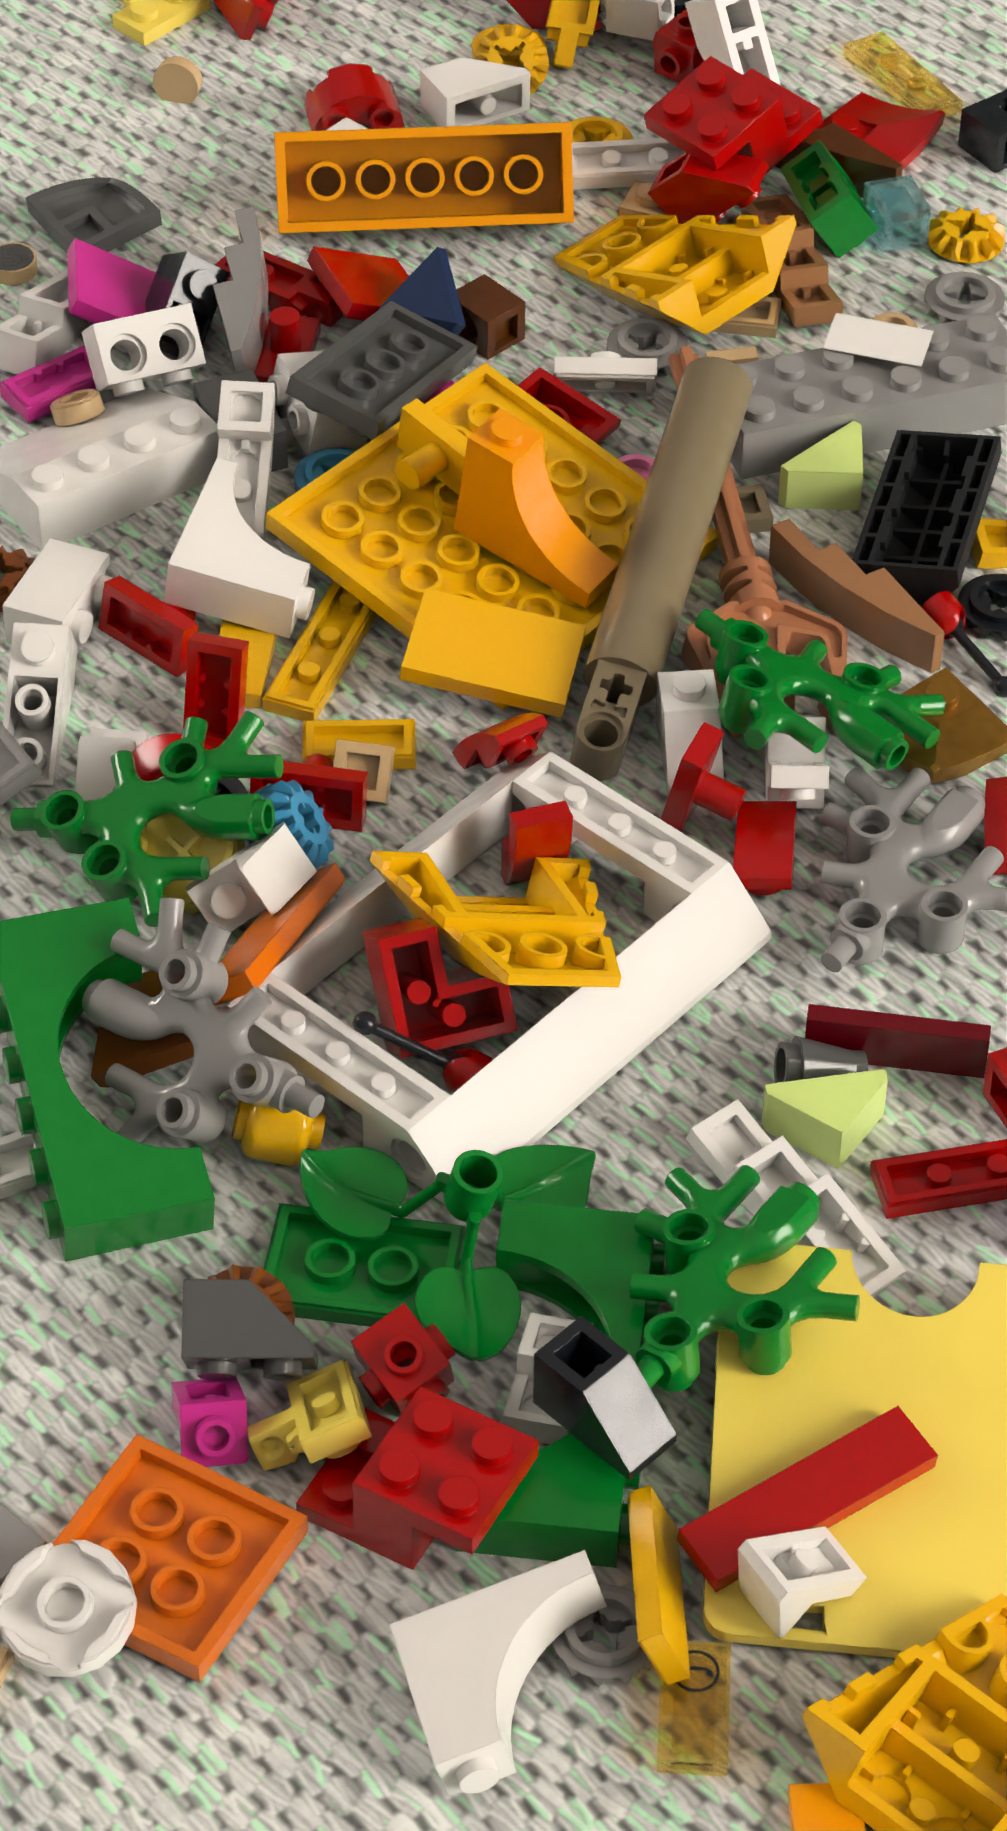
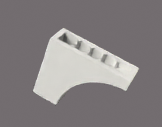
M217 458L169 560L164 603L289 639L297 619L307 620L314 601L315 588L307 586L310 564L282 553L265 542L251 529L242 517L234 497L238 463Z
M585 1550L389 1624L434 1766L449 1795L461 1792L469 1794L483 1792L493 1787L499 1779L517 1773L512 1755L511 1724L516 1700L527 1674L543 1651L561 1633L589 1614L607 1607Z

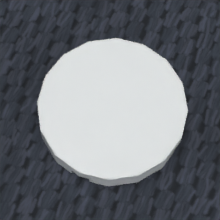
M70 1540L71 1544L62 1543L53 1546L51 1542L34 1548L13 1565L0 1587V1630L3 1640L23 1666L45 1676L76 1677L99 1669L121 1651L134 1628L137 1599L126 1568L110 1550L88 1540Z

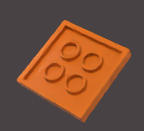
M136 1434L53 1542V1546L62 1543L71 1544L70 1540H88L110 1550L126 1568L137 1599L134 1628L124 1645L200 1683L308 1533V1516Z

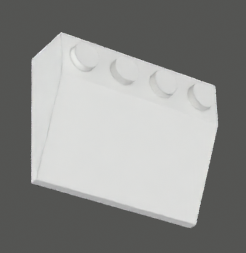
M144 388V391L116 398L104 403L105 411L90 420L69 426H56L53 424L0 446V506L41 550L50 538L64 542L70 541L206 483L218 455L219 435L217 423L195 401Z

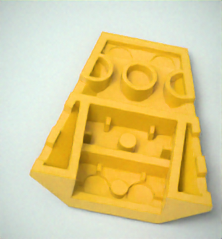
M620 215L554 256V259L560 268L634 310L656 319L664 320L675 326L707 335L774 291L796 227L794 215H779L772 224H760L758 215H739L735 219L736 224H716L714 215H697L684 224H678L676 215Z
M372 851L370 857L371 864L415 919L421 918L437 926L440 946L455 960L479 975L505 985L619 988L622 977L611 937L604 936L606 919L604 912L597 910L596 907L598 890L596 883L589 881L591 872L589 859L535 857L525 898L456 896L428 853Z
M1002 1593L940 1629L936 1638L920 1647L914 1644L897 1654L892 1664L871 1675L867 1672L847 1684L844 1692L833 1699L826 1701L825 1698H822L805 1709L802 1715L803 1721L837 1802L855 1816L864 1820L875 1831H1007V1597Z

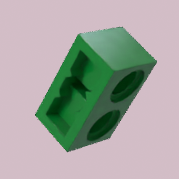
M821 140L815 142L780 168L810 224L838 258L862 244L869 236L879 230L849 176Z

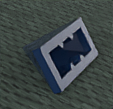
M437 247L379 307L381 309L387 303L393 301L456 335H459L466 326L447 252L444 248Z

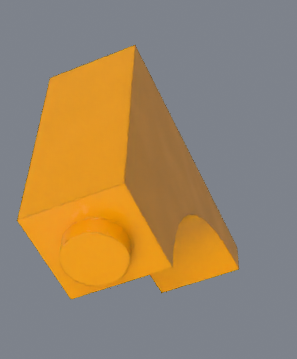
M499 408L467 439L454 530L587 609L613 583L619 563L597 548L577 528L559 502L546 470L543 447L544 434Z

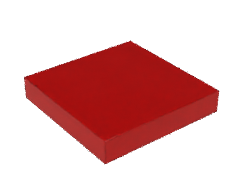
M313 246L307 259L310 267L347 319L364 321L380 309L379 307L409 277L395 258Z

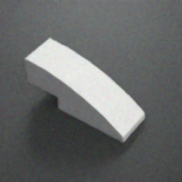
M68 269L21 294L19 297L18 314L0 324V370L18 375L63 355L88 326L89 321L69 313Z

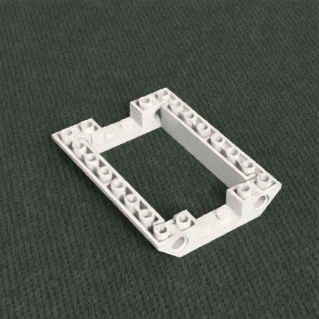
M551 751L528 758L515 765L505 766L397 852L428 853L445 880L448 881L509 833V813L566 800L573 815L571 844L578 839L645 881L643 914L657 922L616 956L622 977L619 988L579 987L452 1095H449L305 996L306 993L365 947L362 931L394 924L409 912L376 869L372 870L326 906L259 986L270 997L272 1004L249 1028L248 1040L252 1049L258 1054L290 1063L295 1069L360 1113L363 1125V1147L372 1148L390 1155L400 1164L407 1179L423 1190L435 1181L436 1175L439 1172H445L450 1175L456 1158L465 1151L482 1150L495 1157L505 1150L530 1146L536 1143L771 940V929L727 860ZM244 996L216 1005L215 1007L223 1011L228 1010L238 1004ZM443 1192L434 1196V1198L445 1205Z

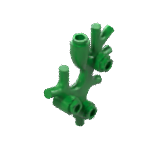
M709 609L701 611L695 620V627L710 637V646L718 651L714 667L718 672V680L725 685L718 708L719 715L722 717L721 723L732 732L745 734L744 741L752 749H762L774 733L789 735L813 753H818L825 747L828 741V734L796 713L784 702L783 698L791 695L808 697L821 703L827 709L832 728L840 741L854 754L876 769L885 768L893 770L903 761L909 749V743L904 740V734L926 749L933 747L940 737V730L921 717L942 716L945 711L944 697L941 694L899 695L889 691L888 689L899 685L901 682V673L894 665H887L878 669L866 663H850L844 667L840 677L828 673L820 666L827 655V647L820 640L809 641L798 656H793L769 647L767 645L768 633L755 623L735 620L732 617L723 620Z
M245 711L224 742L219 747L211 750L204 748L208 722L199 717H188L185 721L182 738L166 746L160 755L159 767L164 776L153 781L142 780L137 773L133 753L127 750L118 751L111 756L115 786L106 796L96 800L84 801L75 791L61 790L55 792L46 800H40L37 803V807L13 808L10 816L11 827L14 831H36L40 838H54L65 852L84 854L81 862L82 871L102 899L107 902L129 898L130 902H132L139 896L145 924L150 927H157L160 898H164V888L176 880H207L210 865L208 858L205 856L157 857L148 855L140 845V835L144 827L158 816L169 814L180 818L195 832L212 839L228 841L260 840L263 835L271 834L274 828L275 810L270 799H263L259 793L214 794L220 779L280 778L284 769L283 759L280 754L250 755L247 753L250 745L264 726V721L250 711Z
M742 1165L722 1187L713 1190L702 1187L683 1168H675L667 1175L665 1186L684 1204L686 1209L676 1211L666 1217L644 1208L638 1214L634 1225L637 1233L664 1244L666 1268L669 1273L666 1275L633 1273L630 1280L631 1299L667 1302L672 1309L671 1312L659 1314L648 1321L644 1328L645 1343L635 1354L636 1365L650 1389L655 1384L668 1392H679L690 1387L700 1372L698 1342L715 1331L730 1330L737 1334L739 1356L742 1362L756 1374L771 1375L779 1372L792 1355L791 1326L806 1319L817 1318L857 1322L860 1307L859 1295L825 1292L818 1289L821 1282L837 1265L834 1254L823 1247L816 1248L793 1276L777 1290L765 1294H747L736 1291L728 1283V1277L737 1268L769 1262L788 1252L816 1223L820 1202L810 1187L800 1182H792L787 1187L781 1185L758 1209L747 1225L732 1228L724 1225V1222L760 1183V1176L755 1169L748 1165Z

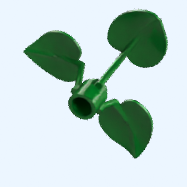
M564 1145L515 1147L505 1150L495 1157L482 1150L465 1151L456 1158L450 1175L445 1172H439L432 1184L403 1204L402 1202L405 1200L408 1192L406 1174L395 1159L382 1151L366 1147H342L324 1151L303 1150L299 1168L303 1193L316 1217L332 1232L356 1241H374L382 1238L388 1231L392 1215L405 1218L434 1196L443 1192L445 1206L452 1216L466 1222L461 1255V1270L454 1267H439L425 1275L416 1291L414 1299L415 1312L419 1323L424 1329L432 1323L437 1326L456 1354L469 1361L484 1362L501 1353L511 1341L521 1315V1300L515 1282L506 1271L497 1267H483L473 1270V1256L481 1220L491 1212L492 1208L502 1211L504 1200L585 1208L596 1154L593 1150Z

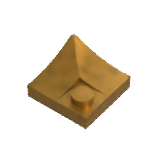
M946 667L900 694H941L945 700V711L942 716L921 717L940 730V737L933 747L926 749L904 734V740L909 743V749L899 766L907 772H910L913 768H921L928 773L930 783L945 782L966 776L1007 753V725Z

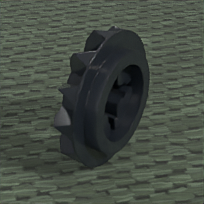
M986 574L970 580L961 588L958 595V601L962 604L966 613L965 628L979 627L983 638L989 636L992 632L1000 633L1006 642L1007 613L1002 609L992 611L991 604H995L999 608L1007 607V574Z

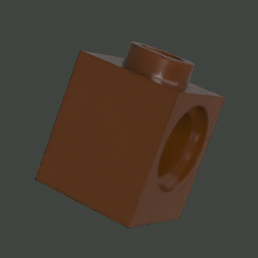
M485 274L456 289L466 324L458 336L477 345L476 352L488 360L525 339L524 300Z

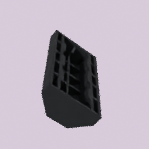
M897 430L852 560L865 574L885 568L921 607L930 597L939 592L949 591L952 593L958 589L1002 454L1001 436Z

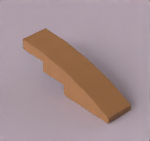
M787 194L757 197L748 206L741 208L742 215H758L760 224H772L779 215H794L796 227L774 288V293L777 298L782 299L781 307L793 326L796 328L832 323L835 313L843 314V302L828 284V264L814 247V228Z
M790 519L771 525L768 563L801 595L835 621H838L844 627L880 649L927 672L933 673L940 670L945 632L885 568L865 574L837 543L818 550Z

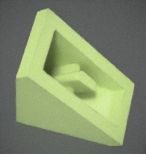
M853 420L781 465L778 503L785 508L860 510L863 483L862 425Z
M879 1069L765 1084L762 1109L764 1131L777 1138L783 1135L789 1144L839 1169L884 1115L888 1083L886 1070Z

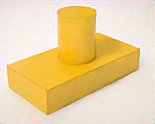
M417 398L401 409L397 446L405 451L408 456L397 463L399 478L408 488L417 489L434 477H437L459 495L468 438Z

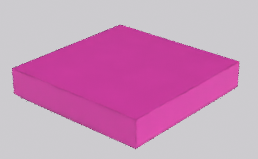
M75 238L67 249L69 313L94 324L146 313L145 301L156 272Z

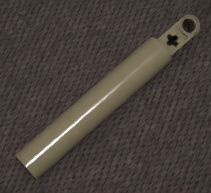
M701 357L690 362L684 370L583 671V679L589 690L577 723L570 763L598 781L610 779L618 773L639 708L649 703L655 697L657 672H663L753 392V384L746 371L727 359Z

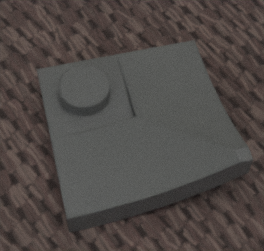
M98 177L73 180L25 197L29 214L66 254L67 249L75 238L109 252L162 225L160 210L156 205L133 186L115 178Z

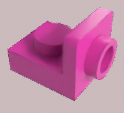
M237 1377L229 1380L201 1379L171 1382L172 1408L180 1427L181 1455L205 1467L246 1463L249 1459L246 1398Z

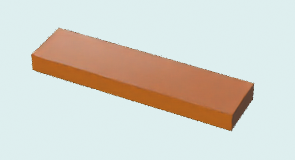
M336 862L317 869V872L274 915H271L267 909L263 910L226 953L221 962L228 972V986L223 997L214 1003L215 1006L246 995L254 986L259 988L343 886L345 878Z

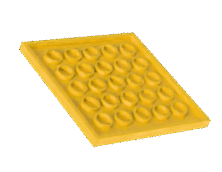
M487 363L482 364L425 403L426 406L467 438L499 408L543 433L546 470L559 502L577 528L597 548L620 563L647 483L645 478ZM400 421L266 513L265 528L409 639L426 587L587 625L581 648L582 651L594 641L612 587L611 584L586 609L454 530L459 498L457 493L437 477H434L417 489L408 488L399 478L397 463L408 456L405 451L397 446ZM709 526L698 562L717 549L719 540L716 530ZM492 702L501 710H504L509 706L497 702Z

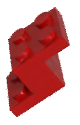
M712 56L708 57L644 114L648 130L716 171L737 153L763 159L769 166L767 170L769 172L823 123L822 112L819 107L752 68L742 75Z
M420 1386L396 1422L364 1408L372 1437L360 1442L355 1450L345 1456L334 1459L328 1458L296 1502V1511L307 1515L308 1521L411 1570L415 1568L434 1538L472 1555L537 1459L539 1440Z

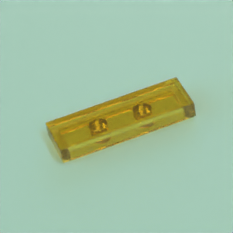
M883 31L844 44L843 55L900 106L920 110L940 109L946 112L945 117L962 112L963 101Z

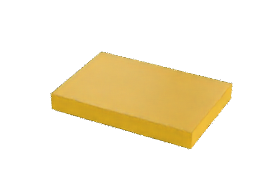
M425 587L401 665L399 680L563 718L587 625Z

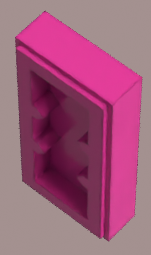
M85 345L0 382L1 397L27 423L50 414L52 402L59 397L84 389L96 390Z

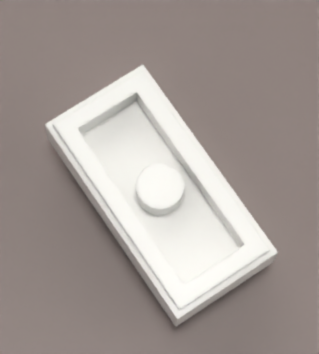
M610 351L595 352L590 357L554 356V376L578 392L653 393V391H656L657 358H621L618 353Z

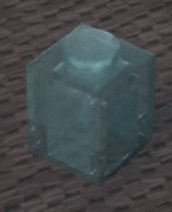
M906 175L865 182L863 202L879 229L871 237L880 252L887 253L927 246L931 207L912 176Z

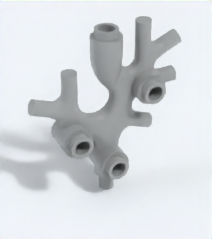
M855 767L848 772L845 777V784L865 803V806H861L853 812L832 802L825 806L820 822L847 835L846 857L850 863L824 860L820 883L854 888L858 892L859 898L845 902L840 908L838 926L830 934L831 945L821 956V962L826 969L831 972H839L847 962L855 965H865L876 961L883 952L886 923L899 916H912L918 920L917 940L923 948L935 954H947L957 950L962 945L968 913L977 910L1007 912V888L993 886L988 881L1004 862L1003 854L993 846L985 847L960 878L946 885H928L918 882L909 875L907 870L909 864L913 861L947 854L959 847L970 837L985 816V801L977 790L969 786H960L957 789L952 788L933 807L923 822L908 824L903 822L900 817L930 784V777L926 771L921 768H913L895 788L882 787L862 767Z
M160 898L158 930L154 939L147 941L124 929L118 930L113 935L110 944L111 950L159 973L163 989L156 997H150L113 978L95 980L88 986L82 999V1008L87 1013L89 1020L118 1036L131 1040H156L174 1033L185 1034L190 1039L194 1049V1059L188 1073L177 1083L170 1085L157 1083L119 1063L113 1064L108 1069L105 1083L130 1096L135 1102L134 1114L116 1133L141 1143L149 1133L160 1126L165 1133L171 1136L199 1143L210 1142L220 1135L225 1126L226 1111L219 1097L230 1088L234 1095L245 1103L278 1110L282 1113L296 1110L310 1118H315L320 1114L325 1101L323 1095L305 1087L304 1078L297 1074L295 1068L290 1063L258 1054L249 1044V1028L272 1004L270 997L263 990L254 986L238 1004L228 1010H219L214 1005L223 997L228 986V972L219 959L231 934L230 931L208 922L198 947L194 951L184 949L182 941L184 900Z

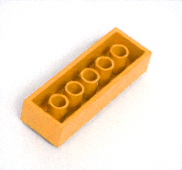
M571 122L274 132L279 233L574 223Z

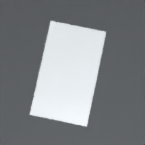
M835 313L823 349L921 367L934 331Z

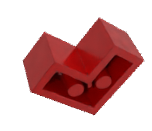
M417 918L362 931L381 1025L433 1050H440L518 1031L509 985L479 975L470 968L446 973L437 926ZM384 1040L387 1049L401 1059L415 1056V1054Z

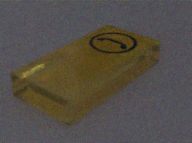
M687 1641L690 1678L671 1685H667L660 1678L656 1773L727 1777L731 1644Z

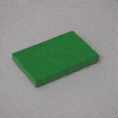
M279 1203L263 1269L282 1280L292 1298L296 1318L371 1327L405 1303L417 1319L414 1299L418 1285L425 1275L436 1268L454 1267L460 1269L466 1226L391 1217L388 1231L382 1238L374 1241H356L339 1236L329 1230L320 1222L308 1206Z

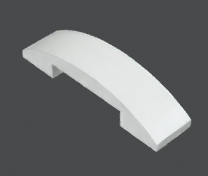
M222 380L217 424L219 435L217 458L238 463L234 488L237 507L246 523L265 541V523L269 504L273 453L275 383Z

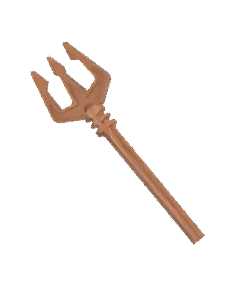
M682 346L679 354H670L669 365L677 391L686 366L699 358V354H693L690 346ZM729 464L712 517L725 566L719 573V585L723 592L725 604L712 612L723 620L732 617L735 620L749 621L761 626L769 636L767 645L784 654L792 653L799 655L809 641H822L827 647V655L821 662V667L828 673L841 677L844 667L847 665V632L845 627L838 621L789 600H780L776 592V583L773 580L771 566L767 560L756 556ZM693 622L686 631L681 652L682 658L690 670L713 669L720 704L725 685L718 680V672L714 667L718 651L710 646V637L697 629L695 622ZM796 695L783 698L784 702L795 711ZM818 702L817 708L822 716L826 717V723L832 733L836 735L830 723L827 709ZM729 730L736 739H739L742 735Z

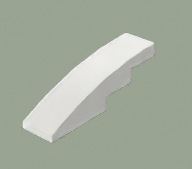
M739 1099L690 1129L685 1139L723 1184L742 1165H748L757 1171L760 1176V1183L741 1203L753 1215L781 1185L787 1187L792 1182H800L810 1187L820 1202L818 1219L796 1245L852 1250V1261L857 1277L871 1296H874L906 1273L907 1270L829 1173L817 1179L783 1135L772 1142Z

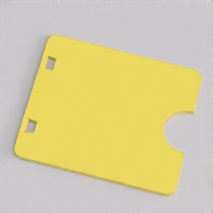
M795 1245L782 1256L769 1262L737 1268L728 1277V1283L736 1291L747 1294H765L777 1290L793 1276L818 1247ZM823 1247L834 1254L837 1265L821 1282L818 1289L825 1292L859 1295L860 1307L857 1322L817 1318L806 1319L791 1326L792 1355L779 1372L771 1375L756 1374L742 1362L739 1356L737 1334L730 1330L717 1331L708 1512L896 1406L901 1408L938 1454L936 1466L828 1528L867 1578L852 1596L813 1603L807 1609L806 1613L822 1614V1630L791 1628L786 1636L778 1638L743 1595L739 1587V1580L715 1592L704 1577L702 1619L707 1631L715 1638L725 1642L896 1658L897 1654L914 1644L921 1647L933 1640L940 1629L1002 1593L1007 1597V1265L980 1262L976 1284L964 1301L947 1312L920 1317L895 1312L876 1301L866 1291L857 1277L852 1261V1250Z

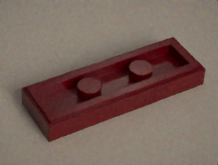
M809 1004L805 1038L849 1050H863L866 1052L868 1065L984 1078L991 1025Z

